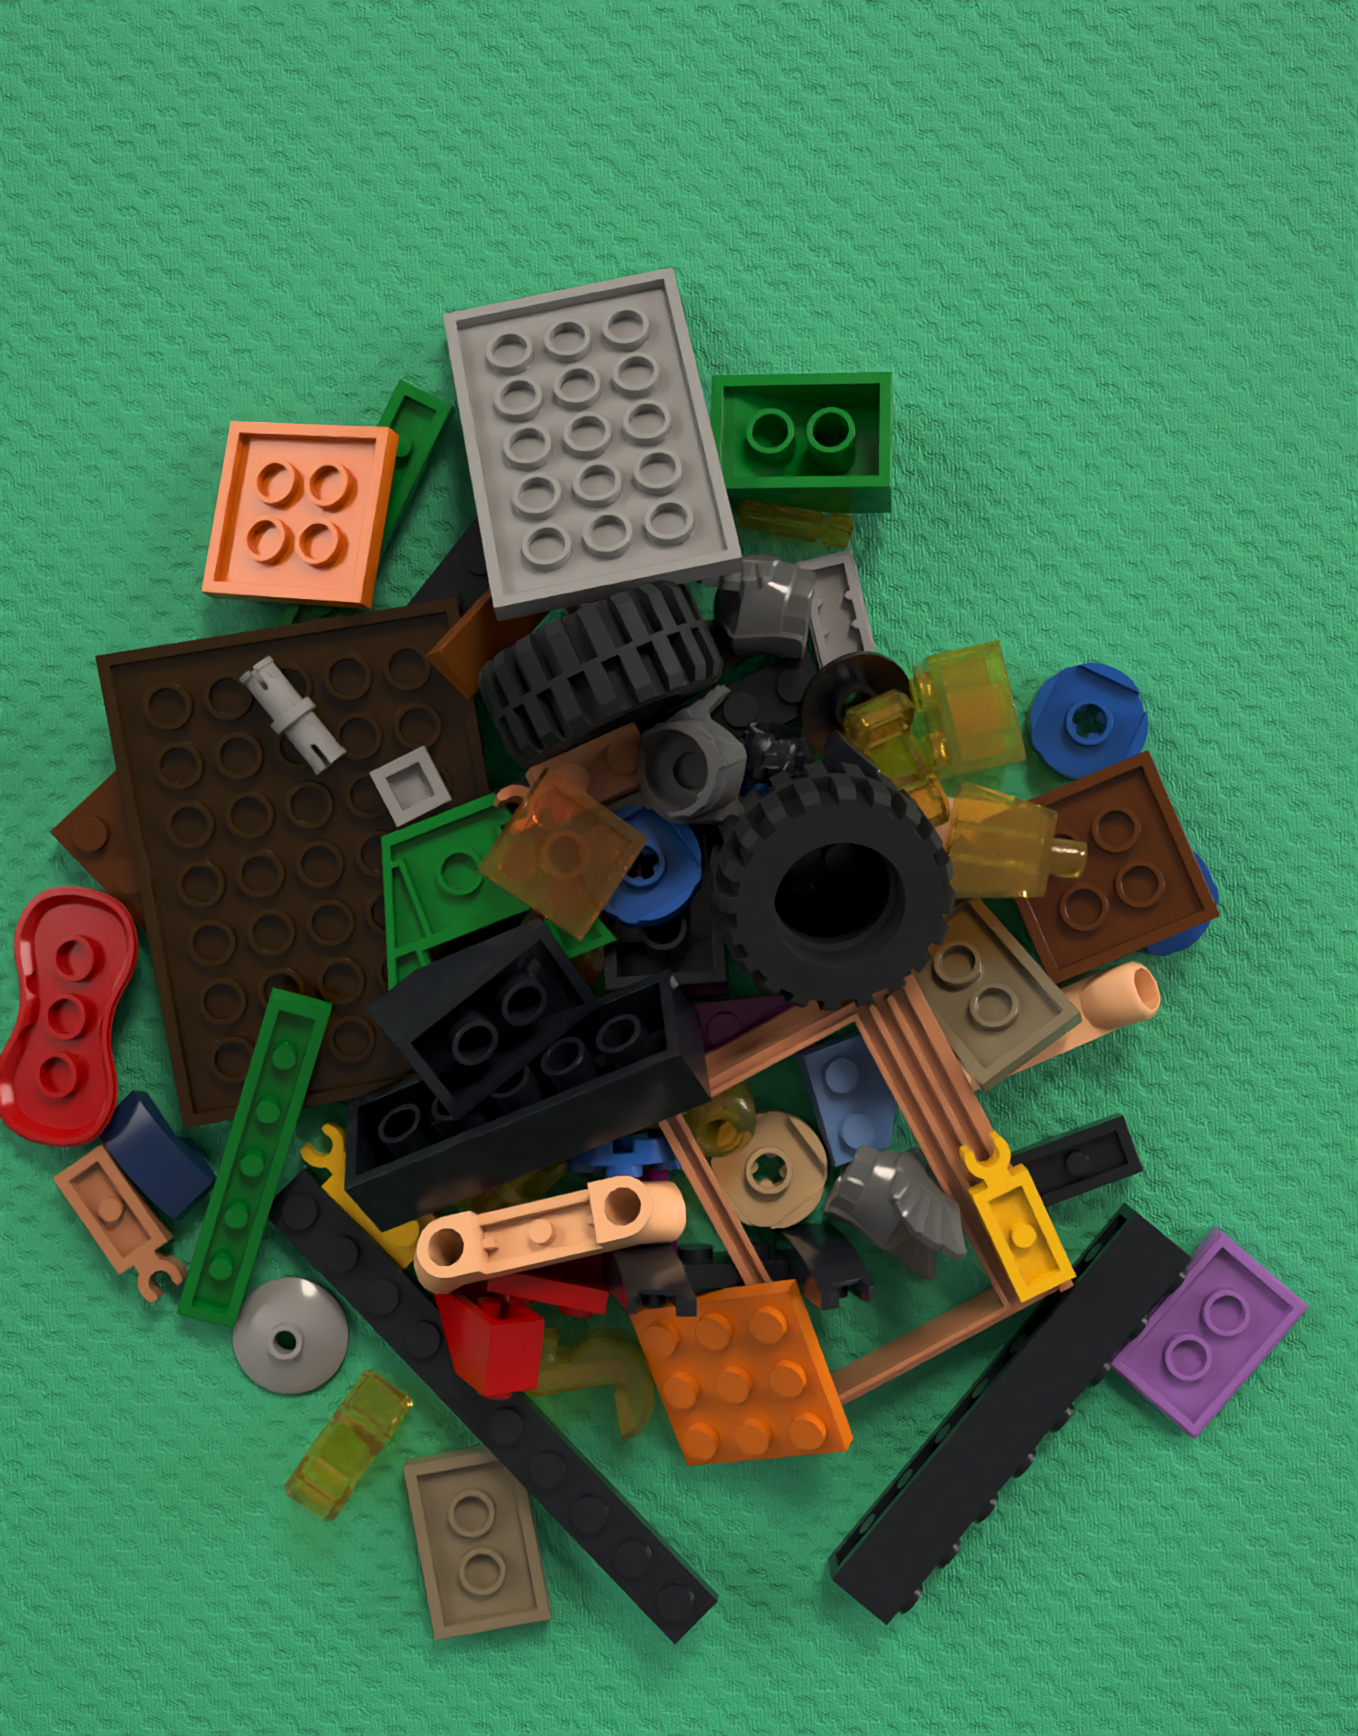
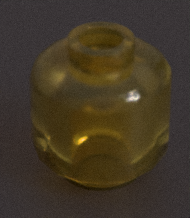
M745 1080L713 1096L711 1102L682 1113L702 1153L706 1157L723 1158L737 1154L748 1146L756 1132L757 1114L751 1088Z

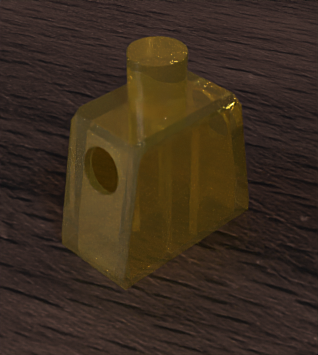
M962 781L955 786L945 850L951 859L954 876L949 883L956 892L955 898L1044 897L1048 874L1073 878L1082 877L1087 858V843L1054 838L1057 811L971 782Z

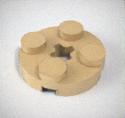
M770 1108L746 1113L732 1121L722 1131L711 1154V1169L740 1222L750 1226L753 1224L759 1227H771V1229L786 1228L807 1217L820 1202L827 1179V1156L820 1139L806 1122L799 1117L785 1113L783 1110ZM763 1154L770 1159L778 1155L785 1162L779 1167L782 1178L774 1184L768 1178L758 1182L753 1176V1173L759 1168L756 1159Z

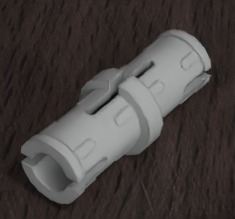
M268 656L255 664L252 672L249 670L244 673L239 681L243 685L245 684L274 720L270 726L279 736L284 733L314 769L313 772L317 776L329 768L335 760H339L347 751L344 747L340 746L312 710L316 705L309 697L302 699L273 663L274 660Z

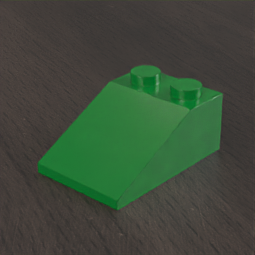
M892 372L712 375L710 424L729 497L827 513H892Z

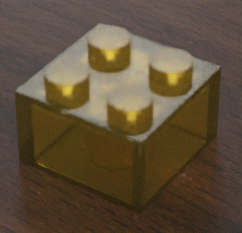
M999 640L930 655L913 668L914 678L909 679L912 710L914 714L923 712L927 729V736L920 737L921 752L927 771L936 770L938 781L996 769L1027 760Z

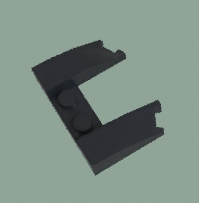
M831 1223L800 1224L786 1228L774 1229L775 1249H771V1243L751 1241L772 1282L796 1279L800 1293L821 1310L839 1308V1298L847 1297L848 1291L863 1301H874V1284L861 1259L844 1234ZM671 1243L640 1244L602 1253V1281L628 1314H637L640 1302L643 1307L666 1306L667 1297L676 1307V1316L693 1317L697 1316V1298L693 1289L727 1288L746 1285L728 1251L713 1252V1246L709 1244H681L677 1246V1254Z

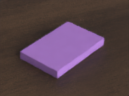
M1214 1227L1190 1254V1257L1193 1259L1185 1267L1188 1272L1181 1286L1170 1296L1164 1297L1162 1295L1149 1310L1150 1318L1141 1334L1131 1342L1124 1340L1110 1357L1112 1360L1111 1368L1194 1440L1309 1308L1304 1301L1217 1227Z

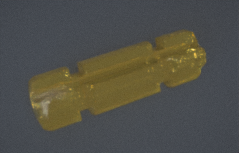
M742 499L738 517L739 525L743 528L761 531L762 527L770 528L771 534L815 543L816 538L823 539L824 545L837 548H846L848 546L854 526V520L850 515L831 513L830 516L822 515L821 511Z

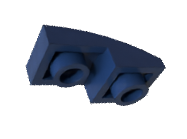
M133 1090L114 1109L108 1125L98 1137L134 1183L171 1219L181 1221L213 1189L216 1175L191 1137L175 1135L147 1092Z

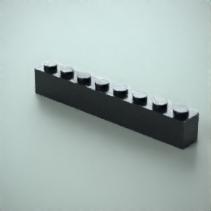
M1123 1203L1072 1264V1268L1077 1276L1071 1279L1074 1286L1063 1292L1057 1290L1042 1300L827 1558L831 1579L885 1625H888L898 1612L901 1614L907 1613L918 1601L923 1590L922 1583L935 1567L939 1569L944 1568L954 1558L961 1544L959 1538L973 1521L977 1524L981 1523L991 1514L998 1502L999 1496L997 1493L1011 1476L1013 1478L1020 1477L1030 1467L1036 1456L1034 1448L1048 1431L1055 1433L1066 1424L1074 1410L1073 1401L1086 1386L1094 1387L1106 1376L1112 1364L1110 1357L1124 1340L1131 1342L1141 1334L1150 1318L1148 1312L1162 1295L1164 1297L1170 1296L1181 1286L1188 1272L1185 1267L1193 1258L1134 1209Z

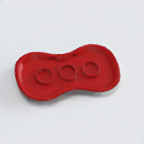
M78 886L53 887L42 891L32 898L22 911L15 929L14 958L20 986V1004L15 1027L0 1055V1117L14 1133L37 1144L66 1148L90 1143L108 1125L116 1106L118 1085L111 1047V1029L116 1006L136 966L138 937L133 918L126 907L117 899L104 892Z

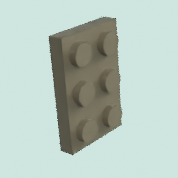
M973 893L955 903L954 910L950 914L942 913L949 925L943 943L940 945L931 943L927 950L933 959L921 972L918 973L913 968L910 972L914 975L956 1059L986 1093L1080 1024L1082 1018L1080 1011L976 893Z
M485 1445L406 1459L403 1471L435 1640L551 1619L552 1605L531 1493Z

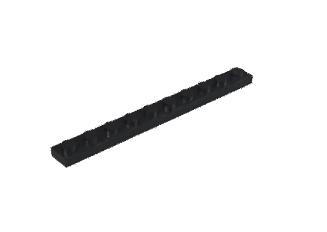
M309 1168L303 1169L274 1197L268 1216L271 1222L658 1628L676 1644L718 1602V1594L523 1391L513 1392L510 1398L503 1400L487 1399L480 1396L472 1386L455 1373L436 1300L321 1187L324 1183Z

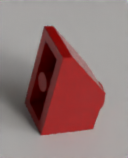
M489 1279L465 1284L448 1294L434 1293L454 1370L458 1376L472 1386L480 1396L493 1400L510 1398L513 1392L537 1389L545 1325L544 1318L526 1305L507 1303L500 1298L499 1293L487 1291Z

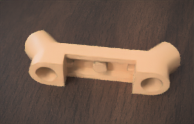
M1131 961L1105 970H1090L1061 982L1059 989L1080 1011L1082 1022L1011 1075L1119 1028L1152 1019L1156 1016L1160 1005V993L1157 982L1150 971L1141 963ZM959 1062L973 1091L981 1089Z
M615 1176L587 1183L588 1189L482 1214L466 1211L438 1218L430 1222L420 1234L414 1255V1267L418 1280L425 1289L435 1294H448L465 1284L640 1244L672 1243L679 1238L686 1226V1204L679 1188L675 1183L668 1180L641 1182L630 1176Z

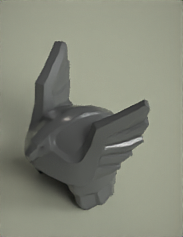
M774 554L742 556L744 568L742 572L695 581L698 584L717 587L713 599L714 619L704 621L723 660L722 673L730 667L737 668L746 659H753L755 655L775 658L781 656L795 660L803 658L816 582L815 572L797 568L791 563L780 560Z
M724 684L711 688L693 702L676 711L665 722H659L653 728L645 731L640 737L641 744L637 761L639 791L644 795L648 804L656 813L674 824L722 826L728 815L733 814L740 818L745 812L740 805L738 795L745 773L746 750L743 744L728 730L710 717V713L731 691Z
M860 1146L856 1150L853 1160L843 1166L842 1172L835 1181L834 1187L826 1201L823 1212L824 1216L851 1227L863 1235L881 1252L889 1251L891 1256L897 1258L908 1271L915 1269L927 1280L936 1278V1252L941 1251L955 1261L965 1258L967 1251L961 1226L960 1204L940 1190V1185L921 1149L913 1147L898 1153L890 1150L878 1151L870 1146Z

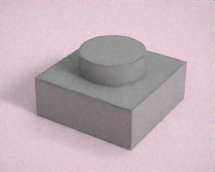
M425 745L370 772L397 827L452 800Z

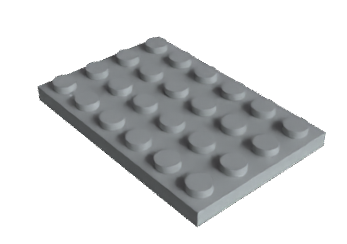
M673 267L443 314L492 602L497 621L605 600L619 592H626L646 583L654 584L659 580H665L678 585L744 571L742 553Z

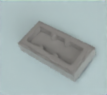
M852 549L794 563L797 568L811 570L816 574L808 630L818 671L832 660L848 653L859 651L876 652Z

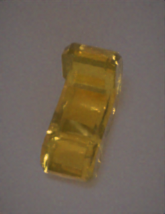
M893 689L847 709L843 722L845 737L874 760L879 768L878 772L890 778L898 790L905 789L917 802L934 829L947 824L951 816L950 804L911 731L910 726L913 724L915 707L908 696L901 691Z
M601 1326L587 1330L569 1348H563L559 1344L561 1338L560 1330L554 1328L545 1329L537 1389L526 1390L525 1392L532 1397H540L613 1384L622 1441L625 1442L640 1435L652 1416L655 1402V1381L639 1340L625 1329Z
M374 1369L364 1371L284 1484L285 1495L323 1522L333 1521L345 1506L358 1481L412 1406L411 1396Z

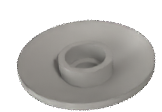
M289 1276L273 1279L262 1284L245 1299L240 1307L235 1327H233L232 1339L237 1360L245 1373L253 1381L277 1393L297 1394L321 1386L335 1374L346 1356L350 1331L344 1308L330 1290L313 1280ZM279 1332H291L296 1338V1347L290 1350L282 1348L277 1341Z

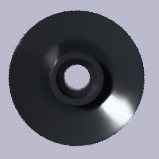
M859 651L848 653L832 660L822 667L811 679L801 699L799 721L801 728L806 729L809 744L824 756L825 750L823 747L829 735L837 729L869 757L883 751L900 735L909 719L913 701L910 681L903 669L895 661L880 653ZM856 693L855 698L850 703L842 705L846 698Z

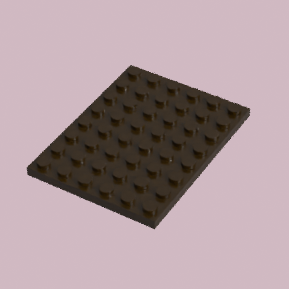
M457 598L95 656L184 1128L234 1120L273 987L332 1003L331 1013L302 1108L359 1098L417 1074L366 1008L389 991L381 837L491 793L474 695L467 699L425 657L460 620ZM268 656L274 660L273 663L302 699L309 697L316 705L312 710L340 746L344 747L347 751L345 755L339 760H335L329 768L317 776L313 772L314 769L284 733L279 736L270 726L274 720L245 684L243 685L239 681L244 673L249 670L252 672L254 670L253 666ZM425 745L452 800L397 827L370 772ZM512 917L429 949L433 961H438L513 929Z

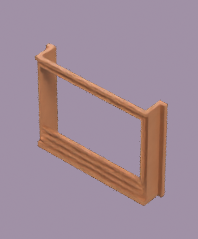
M910 971L903 976L907 985L893 994H890L888 988L872 994L874 1003L856 1007L854 1000L841 1001L840 1010H820L817 1001L809 999L806 1007L793 1006L705 1053L711 1097L854 1022L943 1193L960 1204L962 1229L993 1286L831 1373L830 1375L842 1406L1057 1290L1063 1292L1074 1286L1072 1281L1068 1280L1023 1303L1015 1295L967 1191L968 1188L983 1181L966 1168L959 1154V1147L966 1144L975 1155L977 1161L988 1160L994 1152V1146L989 1139L988 1133L994 1130L914 975ZM682 1113L658 1122L745 1284L753 1285L772 1282ZM1009 1163L1007 1169L1012 1168L1011 1163Z

